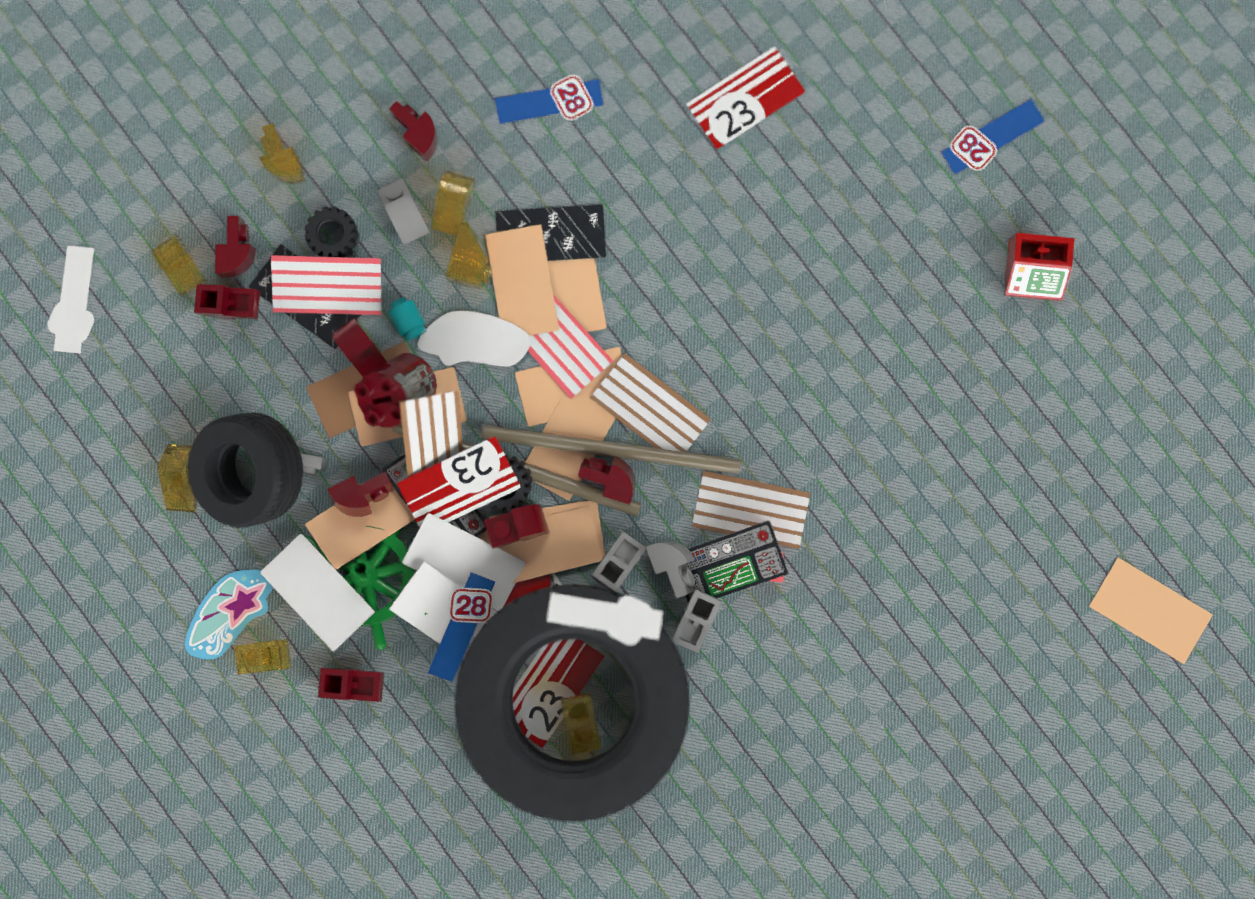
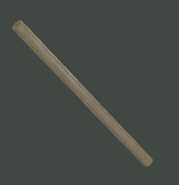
M402 423L392 427V431L403 435ZM462 441L463 451L475 446L474 444ZM525 463L524 467L530 469V477L535 482L635 517L639 513L642 503L632 500L629 505L603 497L604 490Z
M483 425L481 439L484 440L496 437L499 442L610 457L616 456L625 459L736 474L740 473L741 467L740 459Z

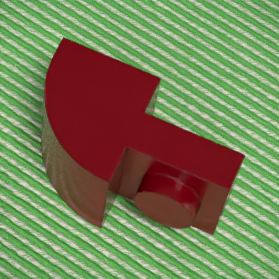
M395 101L389 108L392 117L407 129L406 133L402 136L405 143L427 162L435 153L438 144L437 130L430 115L425 111L417 119L419 114L411 106L406 104L403 107L399 102Z
M227 216V244H215V273L221 278H233L243 274L250 268L256 256V249L251 244H245V241H249V226L245 224V221L240 216Z
M197 284L194 313L220 319H258L260 291L249 288H229L224 285Z
M352 318L331 334L338 347L362 377L387 362L355 318Z
M616 456L612 466L606 465V462L599 458H584L578 477L605 485L603 497L630 505L636 487L635 475L631 467L624 460Z
M386 472L361 485H358L355 477L352 476L327 489L334 506L342 513L352 517H363L372 514L369 502L373 501L376 503L388 497L389 492L393 491L391 481Z
M541 504L510 510L511 512L484 520L493 549L550 533Z
M320 668L318 698L382 702L384 672L351 668Z

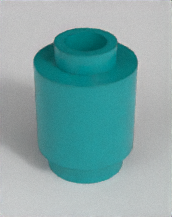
M402 297L390 304L392 309L388 311V314L400 337L404 336L406 342L427 332L424 327L426 322L413 299L407 301L406 297Z

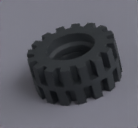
M333 206L332 208L323 207L321 211L316 210L313 212L315 215L308 218L307 221L309 223L305 225L304 229L306 231L305 240L310 249L319 257H345L347 254L351 255L353 253L352 249L357 247V238H359L358 228L352 217L346 211ZM328 223H338L343 228V238L335 245H326L320 237L322 228Z
M505 455L521 487L490 502L488 506L491 508L496 506L499 511H503L504 508L510 511L514 507H519L526 500L532 488L531 484L533 481L532 477H530V469H526L524 467L525 463L523 461L518 462L517 457L514 456L508 458V455Z

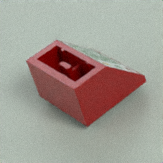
M1015 233L1008 243L1004 296L1062 301L1072 270L1075 238Z

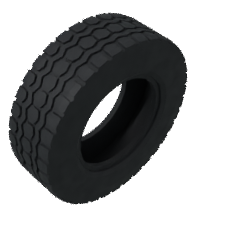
M579 584L551 586L535 590L513 600L496 612L473 638L464 655L457 676L454 696L456 726L462 742L461 745L467 758L471 761L470 764L477 775H480L482 781L497 793V796L512 804L513 807L539 818L552 819V821L584 822L591 819L604 818L607 815H614L625 810L626 807L634 805L644 798L646 794H649L665 777L675 762L686 735L690 712L689 685L679 652L662 626L660 628L659 640L641 637L638 643L627 645L612 638L607 631L547 622L551 593L616 604L623 597L622 595L596 586ZM579 639L604 647L623 664L634 687L635 707L628 729L613 747L593 758L572 761L558 759L543 753L525 737L514 714L513 689L521 667L536 650L555 641Z

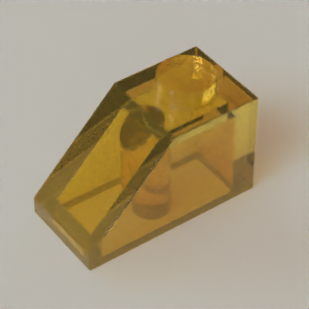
M461 221L446 272V278L449 282L482 290L483 283L488 284L492 267L488 266V259L467 222Z
M167 444L157 465L166 510L196 511L197 500L192 492L188 477V459L192 446Z

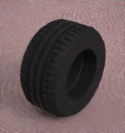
M247 412L218 418L200 430L189 453L188 477L196 500L209 516L223 525L245 528L281 517L292 507L301 490L303 463L297 443L290 432L279 421L262 413ZM240 446L248 452L255 465L256 484L252 493L242 485L237 476L235 458Z

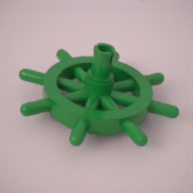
M403 528L382 540L369 561L365 551L355 558L356 563L349 561L340 567V569L349 573V575L342 577L359 595L363 592L365 602L374 610V613L360 627H371L374 644L378 650L386 648L382 623L389 621L397 615L389 609L415 574V569L403 564L408 549L397 538ZM305 535L304 537L329 562L315 539ZM389 549L393 550L400 559L398 563L378 567ZM403 573L399 590L381 579ZM374 589L389 597L392 601L379 609Z

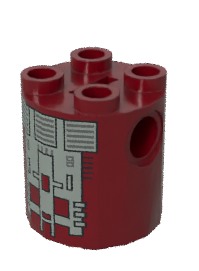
M402 353L365 375L355 385L354 392L357 397L358 406L368 425L392 428L402 423L400 402L435 395L437 382L432 368L423 358L412 353Z

